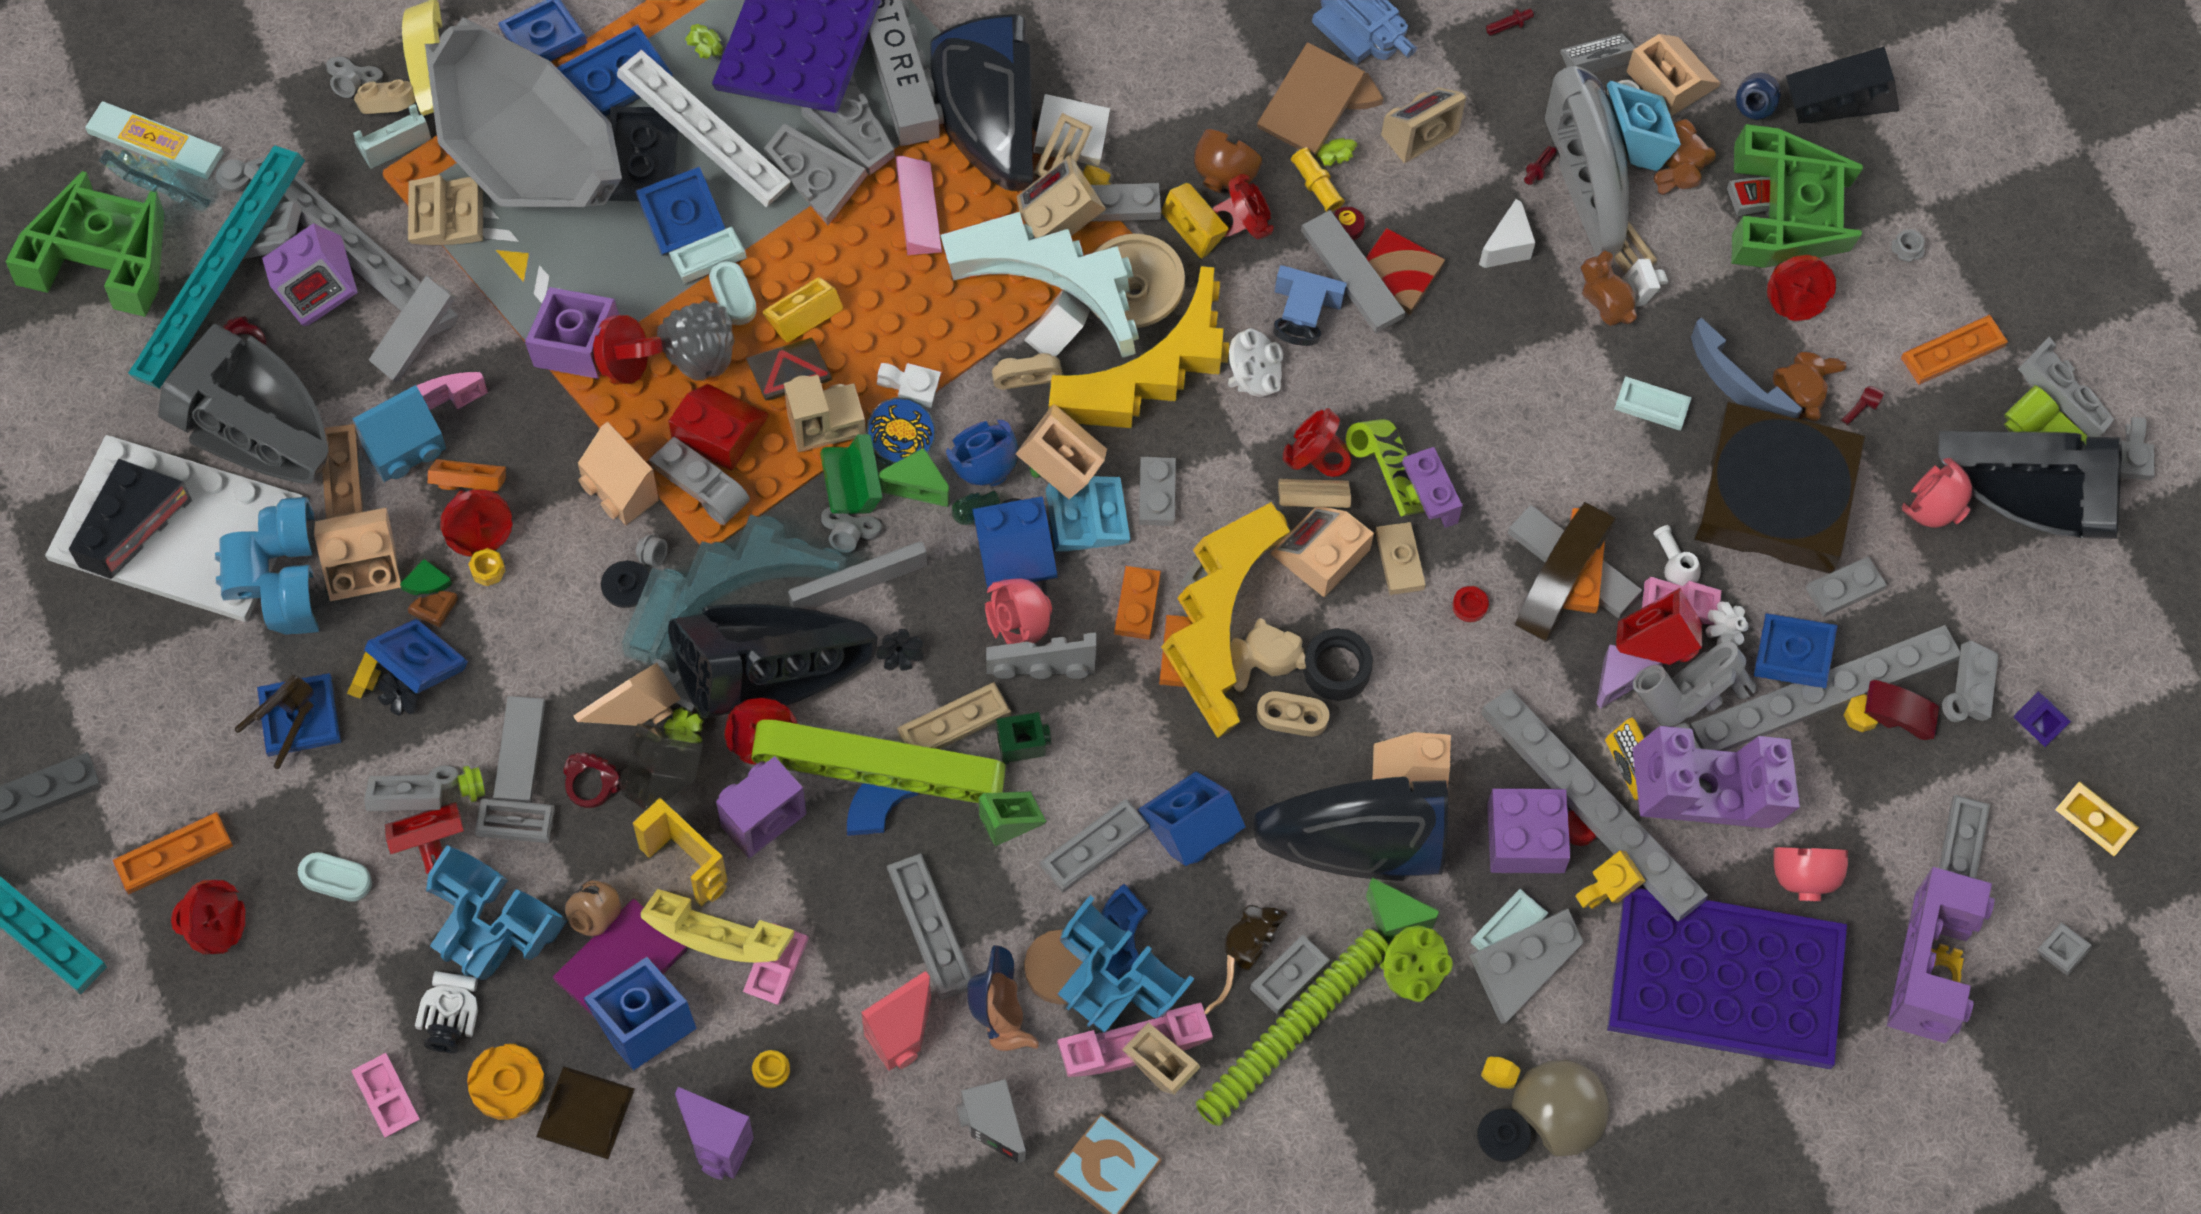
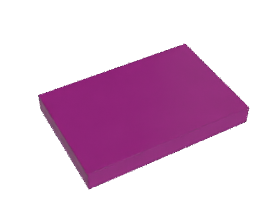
M634 898L621 910L620 915L603 934L593 937L553 976L554 981L592 1016L593 1014L585 1003L584 997L645 957H648L660 972L664 974L687 951V946L667 937L641 918V911L644 907Z

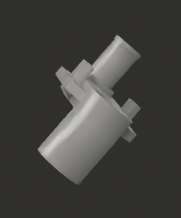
M1724 642L1718 644L1709 652H1703L1673 678H1670L1665 669L1660 665H1651L1641 670L1633 680V688L1658 723L1667 727L1675 726L1687 717H1693L1704 707L1709 711H1714L1722 704L1720 694L1729 686H1731L1738 698L1745 699L1750 697V695L1745 690L1744 685L1752 693L1755 692L1757 685L1744 669L1746 666L1745 656L1733 642Z

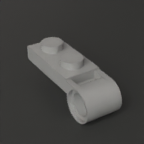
M675 437L669 440L649 459L653 469L701 502L706 512L721 525H725L750 501L747 492L739 483Z

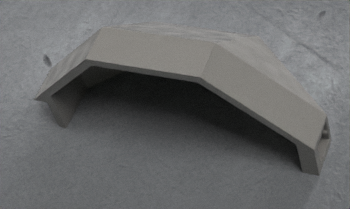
M464 17L461 18L457 26H450L442 33L440 43L425 44L438 144L498 206L588 207L606 204L622 179L612 124L549 60Z

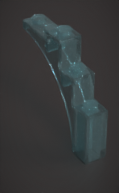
M750 515L735 551L723 543L713 542L710 544L701 541L687 578L672 569H664L662 571L652 568L622 640L624 655L653 665L655 659H663L671 645L668 635L670 619L697 615L717 599L754 583L788 577L817 579L848 568L847 557L831 548L821 550L811 547L801 539L790 538L788 540L785 538L784 524H780L778 520L770 516L757 517Z

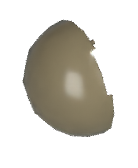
M1568 1059L1546 1061L1528 1070L1516 1085L1512 1100V1109L1533 1126L1540 1135L1543 1145L1554 1156L1578 1155L1593 1147L1605 1132L1610 1113L1608 1095L1602 1081L1588 1067Z

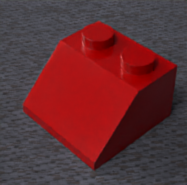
M706 384L685 395L668 420L671 439L673 437L677 438L699 455L733 471L767 420L768 413L710 384Z
M1678 588L1619 620L1616 648L1623 654L1668 665L1678 660L1686 662L1699 653V649L1702 648V622L1681 588Z

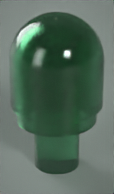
M995 490L983 496L979 492L970 493L954 502L951 514L958 524L970 525L975 523L973 509L997 505L1000 503V500Z

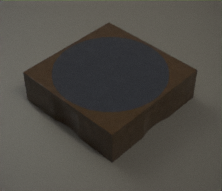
M1727 402L1719 424L1711 460V478L1703 497L1694 540L1741 552L1765 554L1784 563L1828 574L1834 572L1842 555L1865 435Z

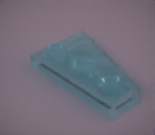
M107 149L99 162L123 180L152 192L159 190L168 195L172 200L180 203L185 199L195 209L202 212L211 203L210 199L177 175L178 169L165 160L160 159L157 163L146 155H141L138 158L126 150L118 153Z

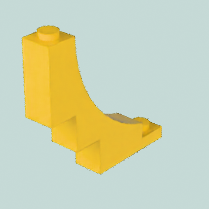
M1272 502L1203 537L1195 546L1193 551L1208 575L1188 585L1177 597L1193 624L1172 634L1161 646L1217 738L1229 733L1240 722L1234 703L1224 695L1237 682L1230 650V623L1237 592L1252 564L1265 552L1277 546L1290 533L1284 515L1276 510Z

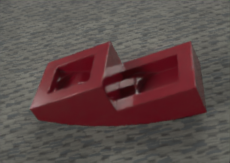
M1879 680L1870 681L1865 714L1887 728L1900 726L1921 740L1934 739L1939 712L1938 705L1904 688Z

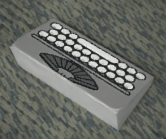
M1621 33L1561 49L1560 53L1567 67L1578 66L1591 73L1628 64L1635 46Z

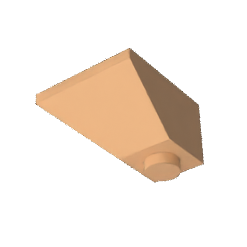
M655 663L573 716L577 722L640 726L652 719L654 724H657L673 713L670 706L681 698L658 663Z
M1413 732L1374 743L1372 780L1407 777L1409 784L1411 781L1446 780L1448 789L1451 735Z

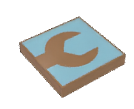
M1100 1114L1054 1171V1176L1104 1214H1121L1160 1165L1162 1159L1103 1114Z

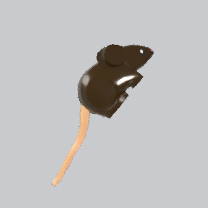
M1248 905L1243 910L1241 921L1229 930L1225 938V952L1227 955L1225 988L1220 997L1205 1009V1014L1219 1006L1228 996L1233 985L1235 965L1249 971L1263 954V947H1269L1274 941L1275 937L1273 935L1288 916L1287 912L1270 907L1261 908L1255 905Z

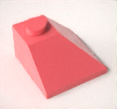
M926 971L861 1012L864 1036L889 1071L896 1066L899 1069L909 1066L918 1058L917 1053L921 1051L931 1004L930 976Z

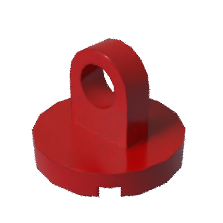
M1239 174L1229 181L1231 198L1217 204L1212 210L1217 215L1222 210L1227 211L1233 217V225L1228 229L1224 237L1232 236L1247 229L1255 239L1262 240L1270 236L1274 229V226H1268L1267 222L1271 219L1270 209L1259 187L1254 182L1251 184L1245 182L1249 180L1248 175Z
M1812 255L1794 256L1780 263L1774 268L1767 284V297L1772 308L1780 316L1787 317L1788 320L1792 321L1809 320L1822 313L1827 307L1826 303L1830 297L1833 299L1836 292V278L1832 269L1822 259Z
M613 315L601 321L598 328H602L599 335H595L593 343L597 367L601 374L608 376L611 380L609 382L614 385L635 383L646 370L648 357L664 351L661 337L646 338L643 328L637 320L629 315Z
M1325 408V411H1316L1308 417L1295 431L1293 437L1297 440L1293 446L1289 443L1285 446L1282 455L1284 463L1293 470H1299L1311 463L1321 473L1331 477L1341 476L1346 473L1350 467L1351 453L1347 445L1335 435L1340 423L1339 416L1330 408ZM1330 452H1336L1343 457V460L1338 464H1330L1325 461L1324 457Z
M486 489L470 490L467 492L460 490L451 502L447 504L441 515L440 529L446 544L454 552L467 557H472L475 552L486 548L496 551L506 542L513 526L512 514L507 502L499 494Z
M765 698L746 700L735 706L727 717L724 732L727 747L732 753L734 751L735 754L739 755V759L747 764H757L752 760L756 725L759 721L777 720L797 724L796 717L789 708L776 700Z
M202 880L196 883L186 893L184 899L178 902L173 909L171 916L173 930L176 934L183 935L190 947L201 954H224L229 950L227 949L232 945H236L241 939L245 927V906L243 901H239L238 896L235 894L239 892L234 885L225 880Z

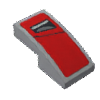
M1770 177L1729 181L1727 190L1737 216L1765 211L1767 216L1769 215Z

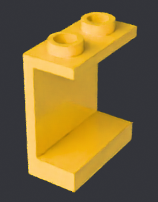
M661 798L633 822L639 849L649 858L672 839L701 866L690 877L695 900L700 906H703L708 900L714 902L724 893L727 888L726 883L728 879L723 856Z

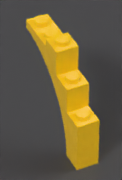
M1201 266L1197 288L1186 313L1168 336L1154 348L1130 362L1109 370L1072 376L1052 375L1049 408L1055 404L1077 424L1132 428V417L1140 416L1141 398L1176 401L1177 389L1184 390L1185 372L1220 374L1221 363H1228L1229 342H1223L1224 328H1216L1218 311H1211L1212 301L1218 302L1220 281H1213L1214 267Z

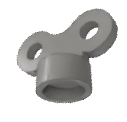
M333 57L326 63L327 72L333 75L330 80L331 88L336 94L344 98L352 97L361 84L367 82L381 83L383 80V73L379 68L373 66L358 67L345 57Z
M830 507L824 509L821 515L822 524L829 529H833L829 536L831 546L840 552L847 553L853 551L860 537L874 539L881 534L882 525L874 517L864 516L855 518L848 514H834L830 511ZM869 526L872 527V529H866L864 527Z

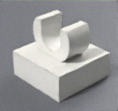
M1638 259L1622 277L1635 293V307L1646 305L1656 293L1660 292V284L1668 283L1664 270H1654L1650 259Z

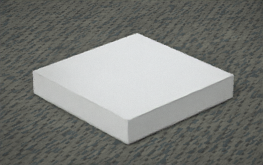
M1045 94L1033 153L1043 154L1061 114L1064 113L1093 127L1077 162L1099 167L1110 108ZM1064 124L1050 156L1057 157L1071 125ZM1077 128L1063 159L1069 155L1072 156L1083 133L1082 130Z

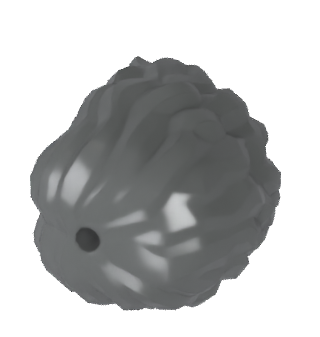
M702 301L700 304L692 303L690 306L683 307L680 311H672L669 317L664 318L663 324L659 325L657 330V337H661L663 352L666 354L667 359L676 365L685 376L693 380L704 381L709 377H718L725 372L731 362L732 346L735 340L732 333V321L727 313V308L724 306L720 307L714 302L710 304L708 301Z

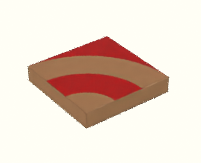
M1388 228L1385 229L1366 257L1405 313L1409 315L1412 314L1445 263V259Z

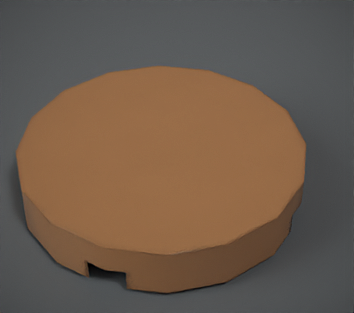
M1063 929L1048 931L1036 938L1028 948L1024 961L1026 980L1033 993L1046 1002L1059 1005L1068 1004L1057 994L1083 963L1060 942Z

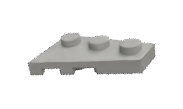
M853 74L838 113L807 107L801 108L802 117L853 162L866 168L869 176L895 157L894 147L879 120L874 117L869 108V102L864 93L862 94L859 90Z
M786 124L781 126L764 148L768 158L791 180V184L827 225L830 224L867 177L866 168Z
M2049 336L2018 370L2030 385H2036L2044 390L2056 402L2060 411H2063L2084 434L2089 437H2099L2114 419L2089 387L2078 384L2073 375L2075 368L2068 360H2065L2063 363L2053 351L2057 345Z
M1096 632L1084 634V641L1067 643L1065 637L1051 638V643L1041 647H1037L1031 642L986 647V674H994L995 677L1001 679L1012 678L1015 674H1030L1031 677L1036 679H1045L1052 674H1066L1067 677L1072 679L1085 678L1088 674H1095Z
M1569 909L1561 910L1469 955L1501 1024L1506 1023L1584 943Z

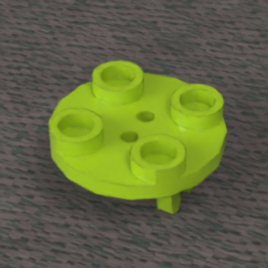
M1417 925L1405 928L1394 937L1387 948L1384 961L1379 966L1384 970V977L1389 988L1397 996L1421 1002L1437 990L1444 977L1451 972L1453 961L1448 955V949L1443 938L1434 929Z

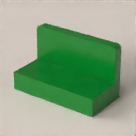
M857 434L849 447H824L820 455L830 511L834 514L871 513L882 499L871 435Z

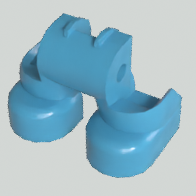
M307 497L281 499L277 506L263 508L258 514V532L241 531L225 534L219 538V552L215 553V560L220 563V576H216V584L221 587L223 601L261 598L262 613L267 628L285 635L319 632V626L312 613L309 597V578H313L311 566H288L281 569L280 573L269 572V559L284 555L287 557L313 555L308 539L306 520H315V514Z
M447 845L428 873L426 892L432 893L454 905L453 912L430 945V947L441 954L442 960L448 962L452 959L462 966V973L464 975H473L477 979L485 980L503 962L512 945L523 952L525 959L532 960L539 955L545 944L555 941L568 920L540 900L519 889H515L504 906L502 915L491 926L481 920L479 917L485 903L494 902L508 880L474 856Z
M1090 895L1061 932L1060 942L1083 963L1057 995L1069 1004L1066 1007L1068 1011L1073 1007L1089 1020L1088 1027L1094 1024L1104 1033L1130 1001L1153 1018L1157 1019L1164 1016L1192 983L1194 978L1189 976L1187 979H1183L1161 963L1151 953L1152 949L1147 946L1132 964L1131 970L1121 979H1116L1105 969L1111 957L1119 952L1133 933L1129 930L1126 932L1104 917L1092 905L1095 898Z

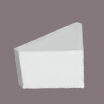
M1515 199L1484 246L1479 262L1480 266L1487 268L1531 259L1535 240L1521 201Z
M1061 290L1024 340L1040 354L1049 353L1056 357L1083 328L1090 310L1072 294Z

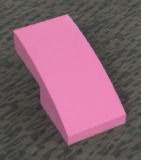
M480 372L446 375L417 385L429 410L450 399L455 407L459 409L488 393L484 377Z
M1650 577L1644 582L1642 608L1681 588L1702 624L1714 625L1708 619V613L1710 610H1718L1717 604L1721 600V590L1691 581L1681 586L1654 577Z
M794 931L793 938L778 960L754 963L743 992L779 1005L809 937Z
M387 1053L351 1070L384 1138L420 1120Z

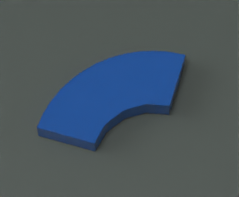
M863 783L856 792L849 808L847 836L884 833L886 818L892 808L906 798L917 796L918 793Z
M1125 884L1113 893L1101 912L1104 917L1126 932L1129 930L1133 933L1119 952L1111 957L1105 969L1118 980L1131 970L1132 964L1139 957L1135 948L1134 935L1138 924L1148 912Z

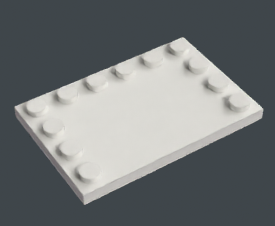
M105 435L45 555L48 561L103 577L79 568L69 551V547L119 458L184 481L192 502L185 508L181 507L167 520L168 525L161 532L157 530L142 544L144 548L109 580L247 622L258 598L223 601L221 587L216 584V576H220V563L215 560V553L219 552V538L233 532H258V514L260 510L267 506H277L281 499L303 496ZM277 558L269 559V572H271Z

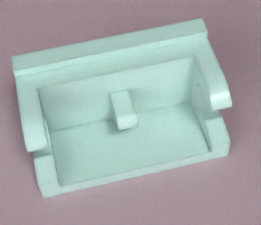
M415 104L408 107L410 115L369 135L362 137L360 130L353 133L355 144L370 169L400 156L431 139L427 122L423 115L419 116Z

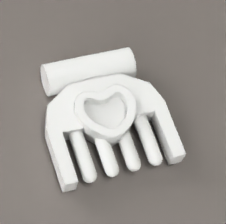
M435 971L432 985L436 987L427 990L422 997L415 1028L423 1029L427 1008L430 1009L425 1028L427 1029L429 1025H432L436 1009H438L437 1024L443 1025L444 1019L448 1018L447 1026L450 1027L454 1026L455 1017L460 1013L457 1029L461 1033L464 1029L466 1016L469 1014L465 1036L472 1037L478 1014V1005L476 998L470 992H476L478 979L472 976Z

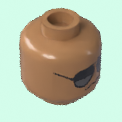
M593 880L585 882L569 898L565 905L566 917L571 927L583 935L593 937L603 934L621 912V903L617 891L605 882Z

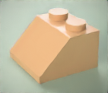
M606 422L601 426L578 462L581 474L578 480L589 495L592 496L596 493L602 500V508L611 519L614 520L618 517L627 525L659 501L653 469L609 422Z

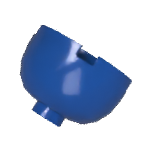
M997 420L999 425L989 426L987 421H983L966 428L956 435L952 440L955 446L952 450L947 447L946 454L954 471L960 478L972 485L996 486L1007 479L1019 458L1016 455L1019 447L1008 422Z

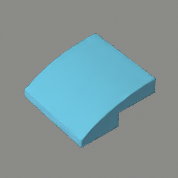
M1093 476L1089 483L1070 499L1065 497L1050 483L1047 485L1046 495L1055 551H1073L1129 543L1130 533L1120 477Z

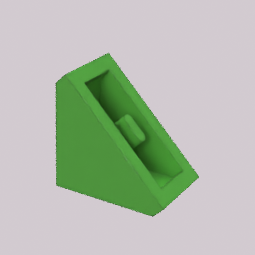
M924 448L880 471L879 482L882 493L948 507L950 502L949 485Z
M1031 791L983 793L979 797V816L995 846L1046 823Z
M1374 878L1369 883L1366 897L1379 934L1387 942L1392 941L1398 933L1407 927L1420 925L1433 929L1439 914L1438 910Z

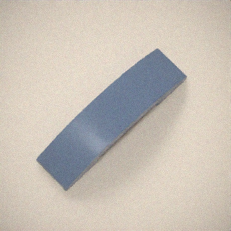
M1700 318L1696 322L1691 340L1697 357L1711 379L1726 395L1737 404L1798 419L1802 411L1799 405L1778 386L1768 394L1722 353L1726 339L1704 319Z

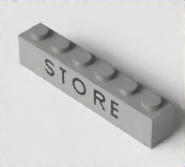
M881 0L866 38L900 147L939 138V124L944 123L943 112L940 103L934 104L932 97L935 96V88L931 76L926 77L924 70L927 69L923 50L917 51L915 43H918L915 24H909L907 17H910L907 0Z

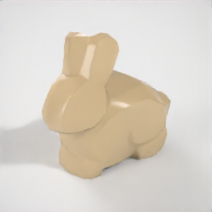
M1259 618L1254 628L1248 633L1246 640L1234 638L1230 642L1232 665L1237 680L1233 686L1237 692H1243L1247 688L1250 671L1254 667L1261 669L1270 676L1287 675L1297 668L1306 669L1302 638L1289 631L1283 632L1267 625L1264 619Z

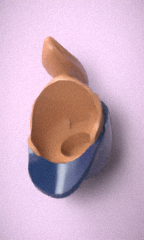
M994 945L991 949L987 970L974 975L968 981L967 1002L970 1012L979 1023L986 1026L990 1044L995 1049L1000 1051L1015 1050L1022 1047L1037 1049L1039 1047L1037 1039L1032 1034L1020 1030L1023 1022V1011L1017 999L1018 985L1013 980V956L1006 948Z

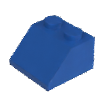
M1043 496L973 509L987 590L994 582L1005 579L1022 578L1038 582L1058 578Z
M1197 771L1137 809L1170 856L1185 866L1202 860L1207 852L1219 844L1231 841L1236 833L1246 827L1230 791Z
M645 957L584 997L585 1003L613 1048L633 1071L697 1029L686 999L648 957Z

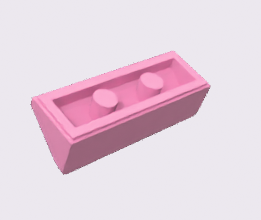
M896 156L907 255L941 252L931 164L922 160Z

